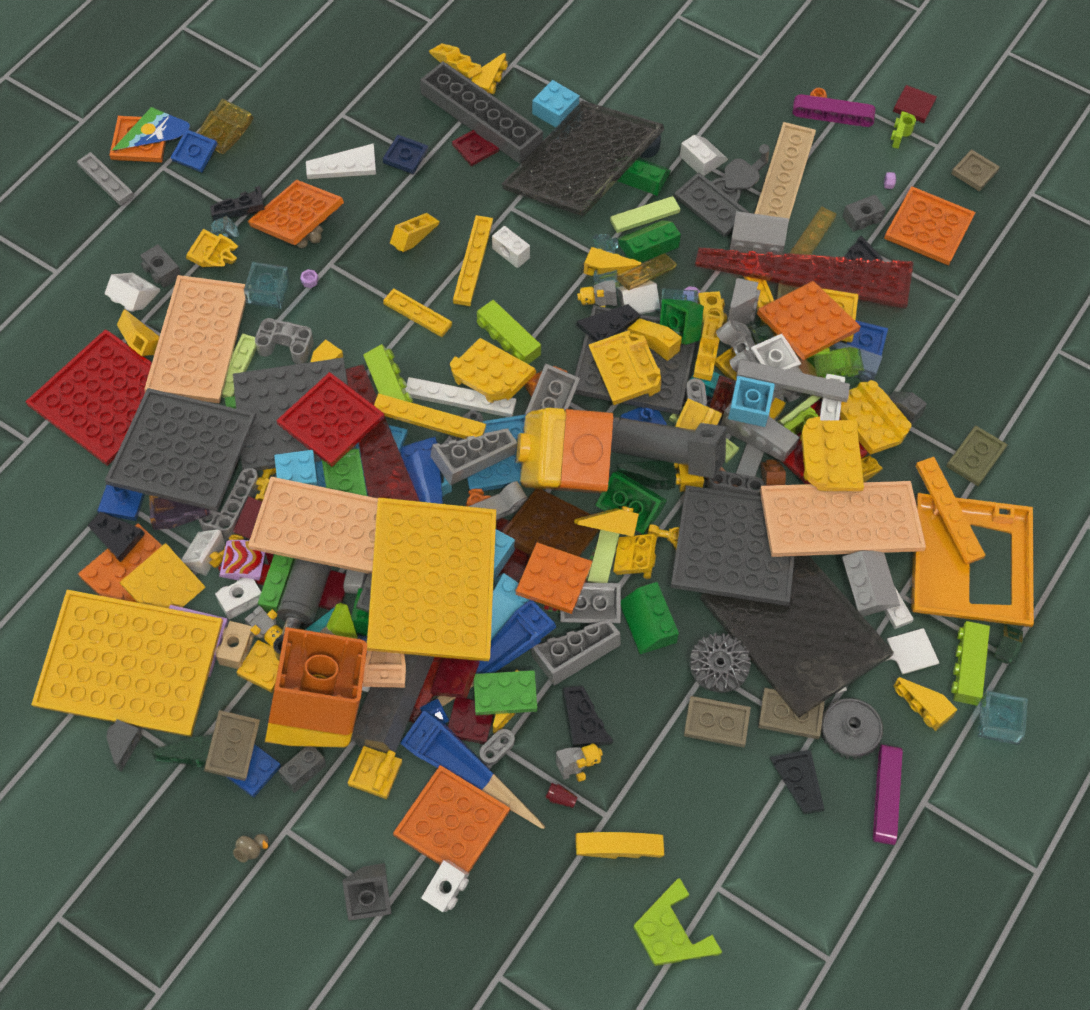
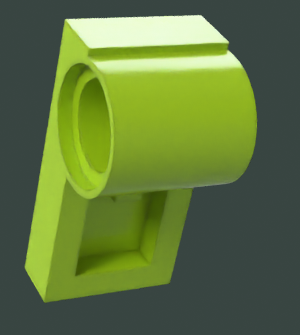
M901 112L900 118H896L894 128H897V130H893L891 140H894L893 148L899 149L902 136L907 137L912 134L916 123V118L913 115Z
M809 407L807 410L801 411L792 421H787L783 426L797 435L802 432L809 418L818 417L815 410Z

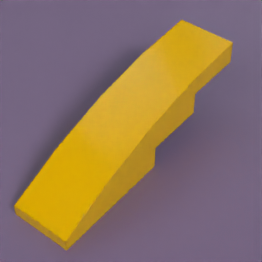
M441 43L429 50L430 54L440 63L444 61L469 79L483 71L480 64L471 62L470 56L461 54L458 47Z
M707 313L705 315L693 374L695 378L708 381L712 379L720 341L716 330L722 326L724 317Z
M626 832L577 833L576 855L616 859L617 857L639 858L641 856L661 858L664 856L663 835Z

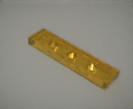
M821 206L790 252L789 258L805 264L835 220L837 214Z
M664 253L618 275L617 281L627 290H631L675 269L677 263Z

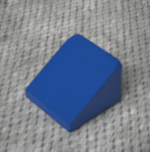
M439 699L420 708L422 712L427 710L443 723L449 721Z

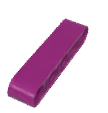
M800 94L794 98L793 114L800 118L870 127L874 124L875 107L870 104Z
M880 745L873 842L895 845L897 841L903 754L901 747Z

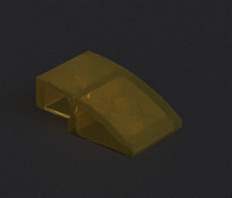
M221 99L215 111L211 110L198 134L215 140L218 143L215 151L223 155L239 140L254 117L250 112Z

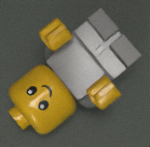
M615 280L601 282L594 285V288L583 287L580 289V293H577L578 301L581 300L582 305L596 303L600 307L605 308L606 305L617 306Z
M258 606L253 613L245 618L246 625L253 626L250 629L252 635L263 638L272 647L274 641L283 631V629L276 625L278 614L273 609L266 613L262 607Z
M595 744L582 748H566L556 752V765L563 779H567L569 775L575 774L578 782L586 780V775L581 770L585 766L590 767L599 764L603 753L601 748H598Z

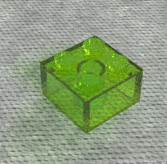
M846 347L813 355L817 377L826 378L827 374L851 377L859 375L858 372L864 370L861 351L858 348Z

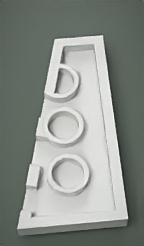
M374 143L306 161L307 179L375 175Z

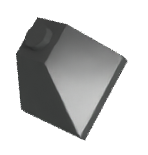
M385 863L363 866L343 879L348 921L391 914Z

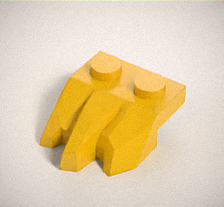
M203 229L186 254V259L201 267H223L225 263L233 264L236 262L237 257L230 251H235L238 246L222 234L216 236Z

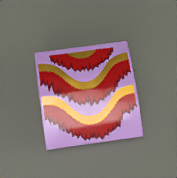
M250 540L226 541L219 577L239 580L240 577L260 580L265 552L249 549L248 544Z

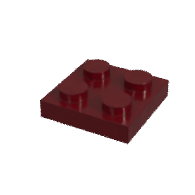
M443 657L430 692L434 696L467 698L480 661Z
M456 697L448 728L460 740L485 744L488 741L494 714L476 715L475 700Z

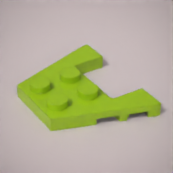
M680 878L665 891L633 926L654 966L722 954L713 935L696 944H692L671 906L689 897V893Z

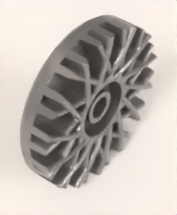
M714 633V636L709 634L708 638L703 637L702 641L699 640L698 644L694 645L690 656V670L694 679L705 689L719 693L730 692L745 682L749 674L751 658L748 657L749 651H746V646L743 648L741 645V640L737 641L736 637L731 639L730 634L725 637L724 633L721 636H717V633Z
M854 698L841 699L830 705L822 718V739H825V744H829L830 750L834 749V754L838 752L841 754L840 757L845 755L846 759H849V757L861 759L865 755L872 754L878 747L883 736L882 720L877 711L868 703Z

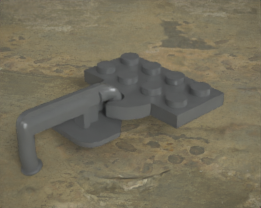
M766 144L760 146L761 158L752 166L743 159H734L725 167V177L717 178L712 182L698 172L675 192V198L723 237H726L733 230L736 211L749 213L738 204L741 196L740 189H750L759 181V171L768 163L769 146Z

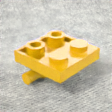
M688 398L675 427L696 430L700 423L718 425L722 413Z
M654 534L619 537L613 572L616 575L644 573L643 577L650 579L652 568L655 566L657 537Z
M363 746L348 780V786L387 799L402 765V759L395 757L396 753L388 750L386 754Z

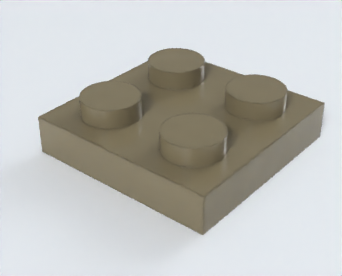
M971 149L955 166L951 174L976 190L981 191L999 171L1000 167Z

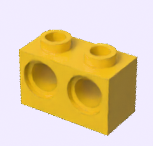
M720 291L698 293L697 303L704 306L701 331L706 313L724 317L722 326L727 323V314L723 312L725 307L724 298H721Z

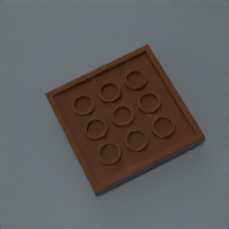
M536 489L502 533L515 539L514 547L529 555L532 554L538 542L581 557L600 529L575 524V519L591 514L542 489Z

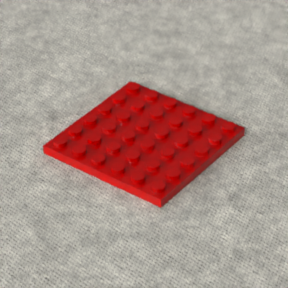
M105 329L25 402L27 406L108 466L115 459L143 399L152 362Z

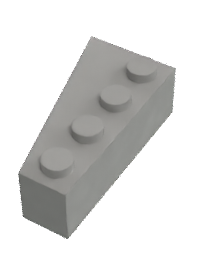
M731 404L725 409L721 426L726 427V433L783 462L796 448L799 437L771 417H768L766 426L762 427L730 420L728 416Z
M507 428L484 433L483 436H470L460 441L451 440L446 444H433L430 456L448 483L452 485L514 455L518 443Z
M607 619L586 626L583 630L571 631L566 633L565 636L556 639L553 637L547 639V642L537 644L531 648L532 657L555 686L620 646V632Z

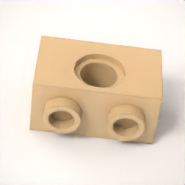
M233 621L229 622L228 627H225L223 631L222 643L217 646L215 652L219 665L239 669L242 666L255 637L250 631L253 626ZM238 643L236 647H230L231 644Z

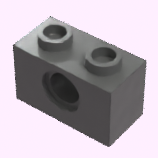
M872 195L846 205L842 217L854 232L859 229L862 230L871 224L881 222L886 209L877 196Z
M158 244L140 255L142 259L141 266L144 271H149L156 284L159 283L163 288L176 281L177 276L181 275L179 266Z
M305 747L281 767L278 772L281 780L295 793L326 767L324 757L315 747Z

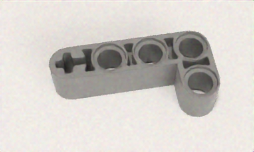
M248 468L242 470L220 513L207 509L206 514L205 509V515H198L203 531L219 529L222 532L223 539H229L231 535L236 534L233 530L248 496L254 498L259 486L256 485L258 474L255 469Z
M518 481L507 485L500 494L469 507L496 509V520L517 511L527 500V496Z

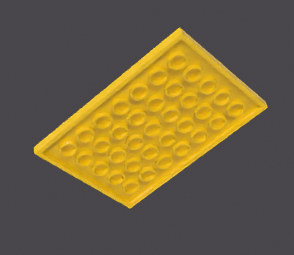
M378 498L367 651L479 661L490 660L496 509Z
M67 590L31 705L37 708L115 722L118 719L136 727L192 737L223 620L217 617Z

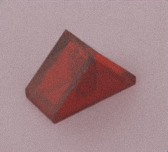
M719 376L709 408L724 415L725 409L731 404L736 380Z

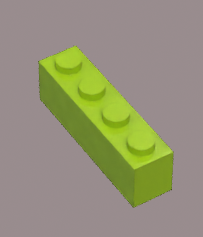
M494 300L477 311L478 325L482 329L484 328L493 340H497L505 351L510 352L512 356L529 364L541 355V344Z
M381 344L363 354L379 394L413 402L409 392H406V382L402 377L400 378L399 373H401V370L394 363L393 359L395 356L390 348L387 349Z
M966 621L964 626L958 630L957 639H960V645H957L955 657H958V663H955L953 675H956V681H953L951 693H954L953 701L978 706L982 700L990 630L988 625Z

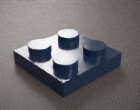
M397 135L384 155L383 163L414 174L429 150L428 145Z

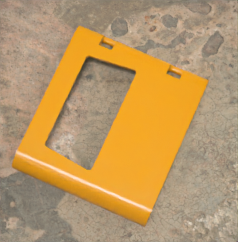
M918 493L915 502L926 548L924 551L913 552L912 612L1032 627L1034 625L1033 507L956 498L969 525L1011 534V605L971 604L969 602L970 564L966 565L931 495ZM999 509L1008 510L1007 515L999 514Z

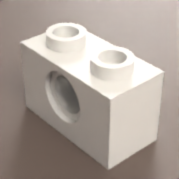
M503 226L492 236V249L516 268H519L530 258V245L507 227Z
M242 577L236 583L221 588L215 595L219 605L228 620L257 606L261 591L254 579ZM243 594L242 597L235 598L236 595Z
M443 860L424 892L422 899L442 912H446L449 909L452 910L458 901L456 898L460 890L463 891L469 882L467 877L470 873L449 860ZM445 881H449L452 885L449 893H446L443 889Z

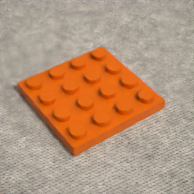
M296 180L264 207L265 210L259 211L248 220L250 227L296 245L336 211L344 201L340 196Z
M911 186L884 239L949 266L976 212Z
M814 281L759 308L757 311V315L777 335L782 334L793 351L803 361L855 334L861 327Z
M136 524L135 527L142 529L145 535L121 562L107 549L78 573L79 577L99 596L136 602L122 587L120 582L162 547L140 524Z
M440 765L393 832V836L439 865L442 864L443 860H449L469 873L510 812V807Z

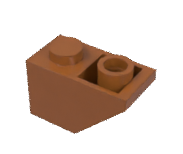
M774 459L761 462V475L764 486L785 485L786 471L780 462Z

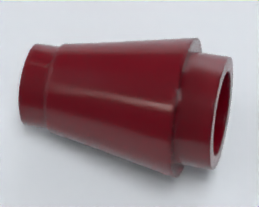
M551 783L545 798L551 803L573 808L578 797L559 783L557 785Z

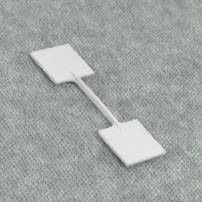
M923 628L888 638L887 642L892 654L886 657L839 669L831 654L794 666L806 696L823 698L847 691L842 680V674L849 671L894 660L897 662L903 675L937 665L939 661Z

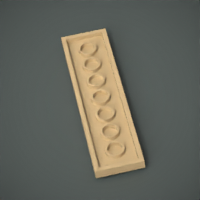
M783 122L755 214L790 219L816 130Z

